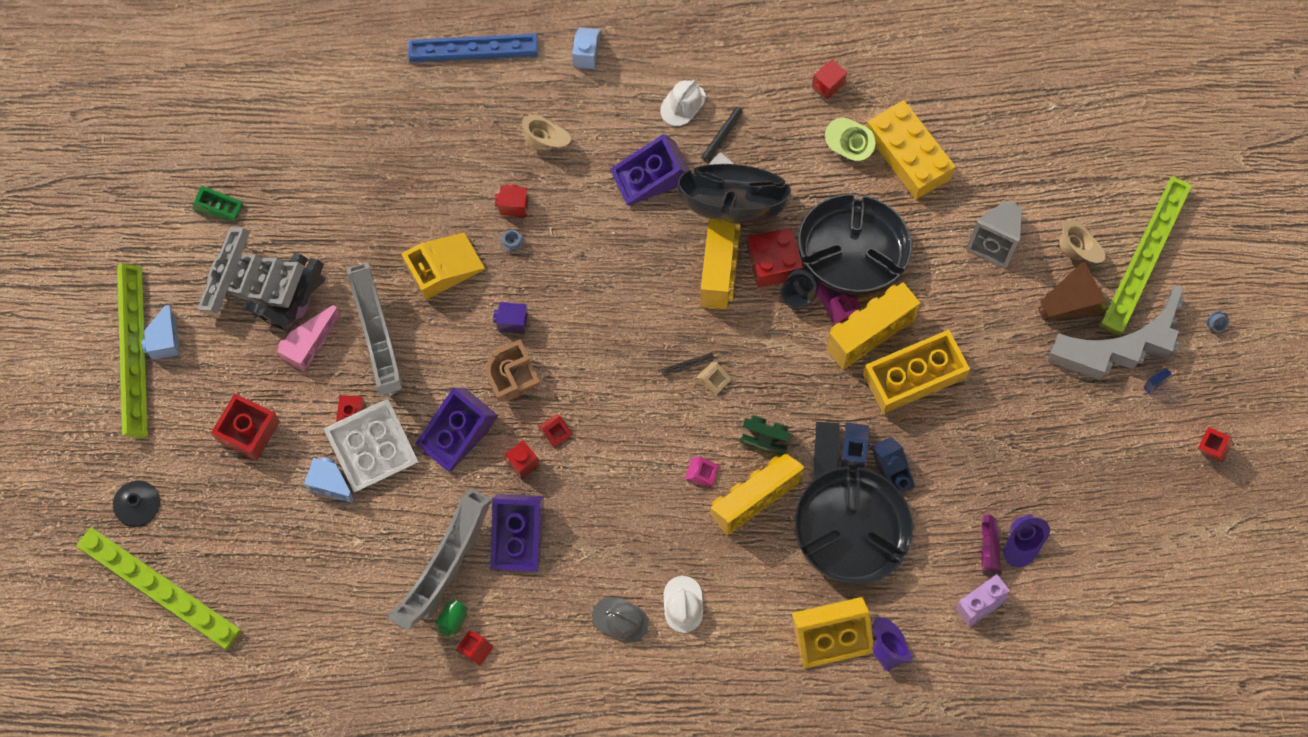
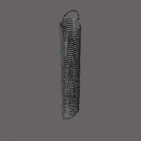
M710 352L702 357L698 356L680 364L676 363L669 368L664 367L661 369L663 371L662 374L667 372L663 375L665 377L675 369L677 370L673 373H678L682 368L687 370L694 364L699 366L706 360H708L707 362L714 361V354Z

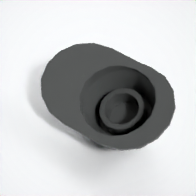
M606 597L600 600L593 609L592 617L595 626L603 633L627 643L636 642L647 632L648 619L644 611L621 598Z

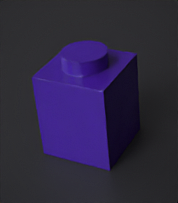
M499 302V307L494 310L493 323L497 324L498 331L525 334L528 318L527 304Z

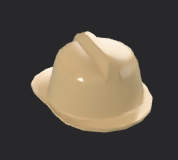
M529 115L522 120L525 141L536 150L547 151L552 147H565L571 142V136L567 131L544 117Z
M1067 220L1063 224V234L1059 238V245L1065 255L1075 260L1085 259L1096 264L1102 263L1105 260L1106 254L1104 249L1081 223Z

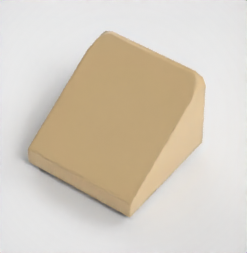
M711 362L696 377L699 382L715 395L732 380L718 362Z

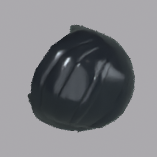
M801 269L794 270L789 274L781 287L780 296L788 307L793 309L804 308L812 304L816 299L818 282L810 272Z

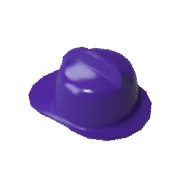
M1027 514L1017 518L1012 523L1010 537L1003 550L1004 558L1008 564L1014 567H1022L1028 565L1036 558L1050 535V527L1044 519Z
M884 617L876 618L873 626L877 639L872 652L877 660H879L883 669L890 671L903 662H911L913 656L908 649L901 630L889 619Z

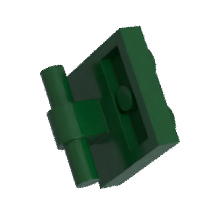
M752 415L751 419L745 418L743 428L759 432L760 434L758 438L743 434L740 443L755 447V450L766 454L771 452L783 456L787 452L788 448L773 444V439L791 441L793 432L788 431L789 426L777 422L772 426L766 424L767 419Z

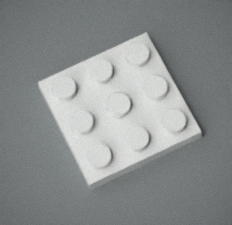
M388 398L324 428L354 493L418 463Z

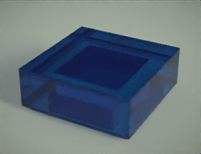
M1164 368L1149 378L1144 385L1145 391L1150 394L1165 384L1172 375L1171 372Z

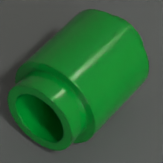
M451 599L450 603H446L435 623L438 626L437 631L447 637H450L451 634L456 635L467 617L468 607Z

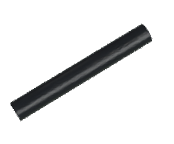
M736 107L702 154V160L708 162L743 113L740 107Z

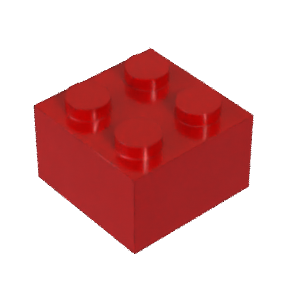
M792 227L748 236L747 249L758 288L783 283L794 270H803Z
M234 393L211 434L218 443L257 461L279 425L280 420L275 412Z

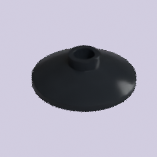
M140 480L131 481L123 485L116 492L113 499L115 516L119 521L129 526H140L148 523L155 517L160 507L158 491L150 483ZM137 497V502L135 504H131L130 501L133 498Z

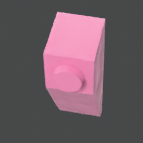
M332 305L291 331L286 338H283L278 345L277 351L281 360L305 372L341 316L337 307Z

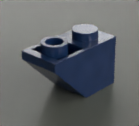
M846 422L840 468L850 467V469L857 470V468L865 467L869 441V425Z
M889 437L871 446L876 465L883 477L895 485L901 493L915 487L904 449L897 441Z

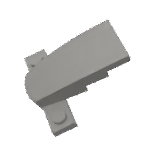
M230 227L221 251L210 268L207 286L197 310L203 313L218 314L226 293L259 304L289 308L304 265L299 262H283L278 258H261L256 254L241 255L247 245L250 231L245 228Z

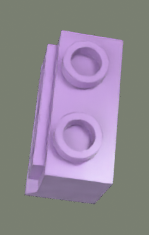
M995 575L961 599L955 609L970 628L1008 601L1007 598L1009 596L1007 594L1010 590L1000 577Z

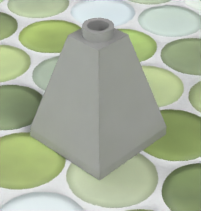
M1005 200L983 215L976 222L966 250L1007 269L1020 240L1022 208L1015 202Z

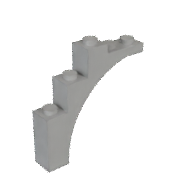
M369 262L346 268L366 338L379 396L383 394L385 396L394 395L398 390L402 389V378Z
M1174 285L1168 295L1162 313L1151 323L1129 335L1110 340H1083L1058 333L1047 362L1101 380L1104 373L1109 374L1113 363L1134 370L1138 363L1142 364L1146 352L1167 359L1171 352L1176 353L1180 340H1177L1179 331L1174 329L1178 317H1175L1174 314L1176 310H1180L1183 304L1184 297H1181L1183 288Z
M472 488L462 495L454 517L434 556L407 596L390 611L388 620L394 622L400 628L410 630L422 618L427 620L437 611L446 586L456 578L464 555L476 543L492 501L490 497Z

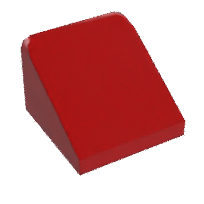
M558 414L538 427L553 448L573 435L562 417Z
M469 630L456 651L481 666L493 649V645L484 637Z

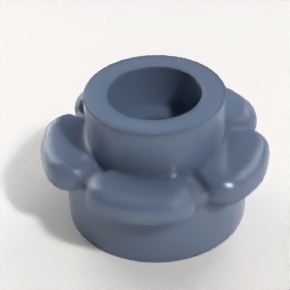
M508 230L501 239L504 249L508 251L519 250L524 241L523 236L516 230Z
M1215 311L1209 315L1206 325L1209 326V330L1220 333L1229 326V319L1225 312Z

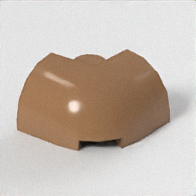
M521 339L493 352L487 362L485 369L487 378L499 401L513 400L520 397V393L540 385V381Z

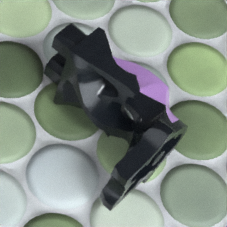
M294 252L290 262H299L304 265V269L289 308L263 306L247 300L242 307L252 313L255 318L288 332L295 319L303 318L311 293L325 282V278L320 275L324 264L317 259L310 258L305 268L308 258Z

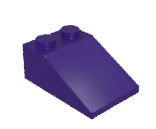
M662 134L610 170L626 205L630 206L678 187L679 177L689 169L676 141Z
M452 388L415 444L448 472H451L487 434L499 415L466 388Z
M496 494L492 498L490 569L538 572L544 496Z

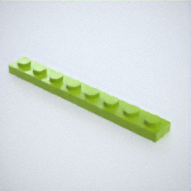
M1173 176L1169 179L1100 325L1101 328L1119 336L1123 334L1192 187L1191 184Z
M121 263L117 266L122 436L144 439L148 436L145 353L142 347V340L144 339L142 267Z
M92 527L89 528L76 545L80 550L226 651L242 632L238 627Z

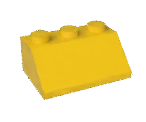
M862 597L792 613L795 636L804 669L873 653L874 642L870 614Z

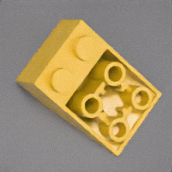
M465 233L424 242L401 253L405 266L425 300L485 270Z

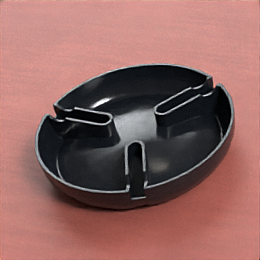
M710 164L695 167L694 174L691 170H688L678 180V193L683 203L696 214L720 222L745 224L769 220L779 215L786 208L791 196L790 185L785 184V180L780 176L764 169L739 164Z
M855 194L837 195L818 203L805 216L798 237L799 253L808 272L813 274L816 280L828 289L847 295H868L892 285L906 269L912 250L911 236L901 216L884 202L863 195L862 200L855 199Z
M842 467L820 475L808 485L796 507L794 530L799 548L804 554L805 559L816 571L839 583L861 585L886 577L902 563V558L908 553L911 545L913 524L911 512L905 498L888 479L868 469L857 468V470H850V467Z

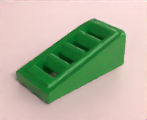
M201 185L193 202L192 210L235 222L243 201ZM205 197L209 198L207 204L203 203ZM213 200H217L215 208L211 206ZM222 202L226 203L223 211L219 209ZM230 205H235L232 214L227 213Z

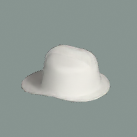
M684 80L677 83L661 105L660 113L663 120L672 126L687 124L705 102L704 90L696 84L695 80Z
M687 576L674 577L667 583L664 590L666 622L677 632L686 633L693 631L699 626L703 617L701 588L696 580Z

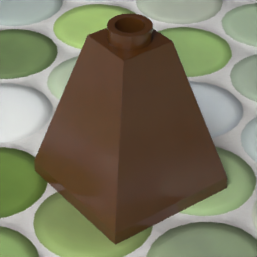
M1083 262L1041 300V306L1038 307V310L1043 320L1047 318L1049 322L1097 317L1106 314V301L1089 268Z

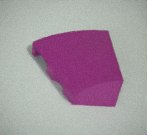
M818 283L817 295L834 325L849 320L848 317L856 310L861 311L857 295L838 293Z
M983 515L981 520L983 545L980 550L982 573H1001L998 521L992 515Z

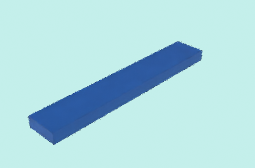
M537 34L408 40L409 62L538 56Z

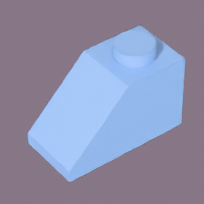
M578 28L572 52L574 67L595 69L600 29Z
M167 305L163 307L144 331L145 339L142 340L143 351L148 353L152 360L180 355L175 313Z
M322 457L321 460L313 458L304 482L308 491L353 503L354 498L335 462L325 457Z

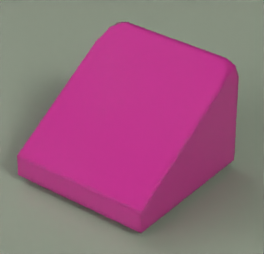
M700 456L694 457L690 460L685 479L690 482L713 487L719 465Z

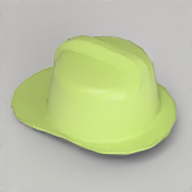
M837 118L830 122L826 128V143L833 151L855 161L865 160L873 153L876 145L875 136L867 127L851 119Z

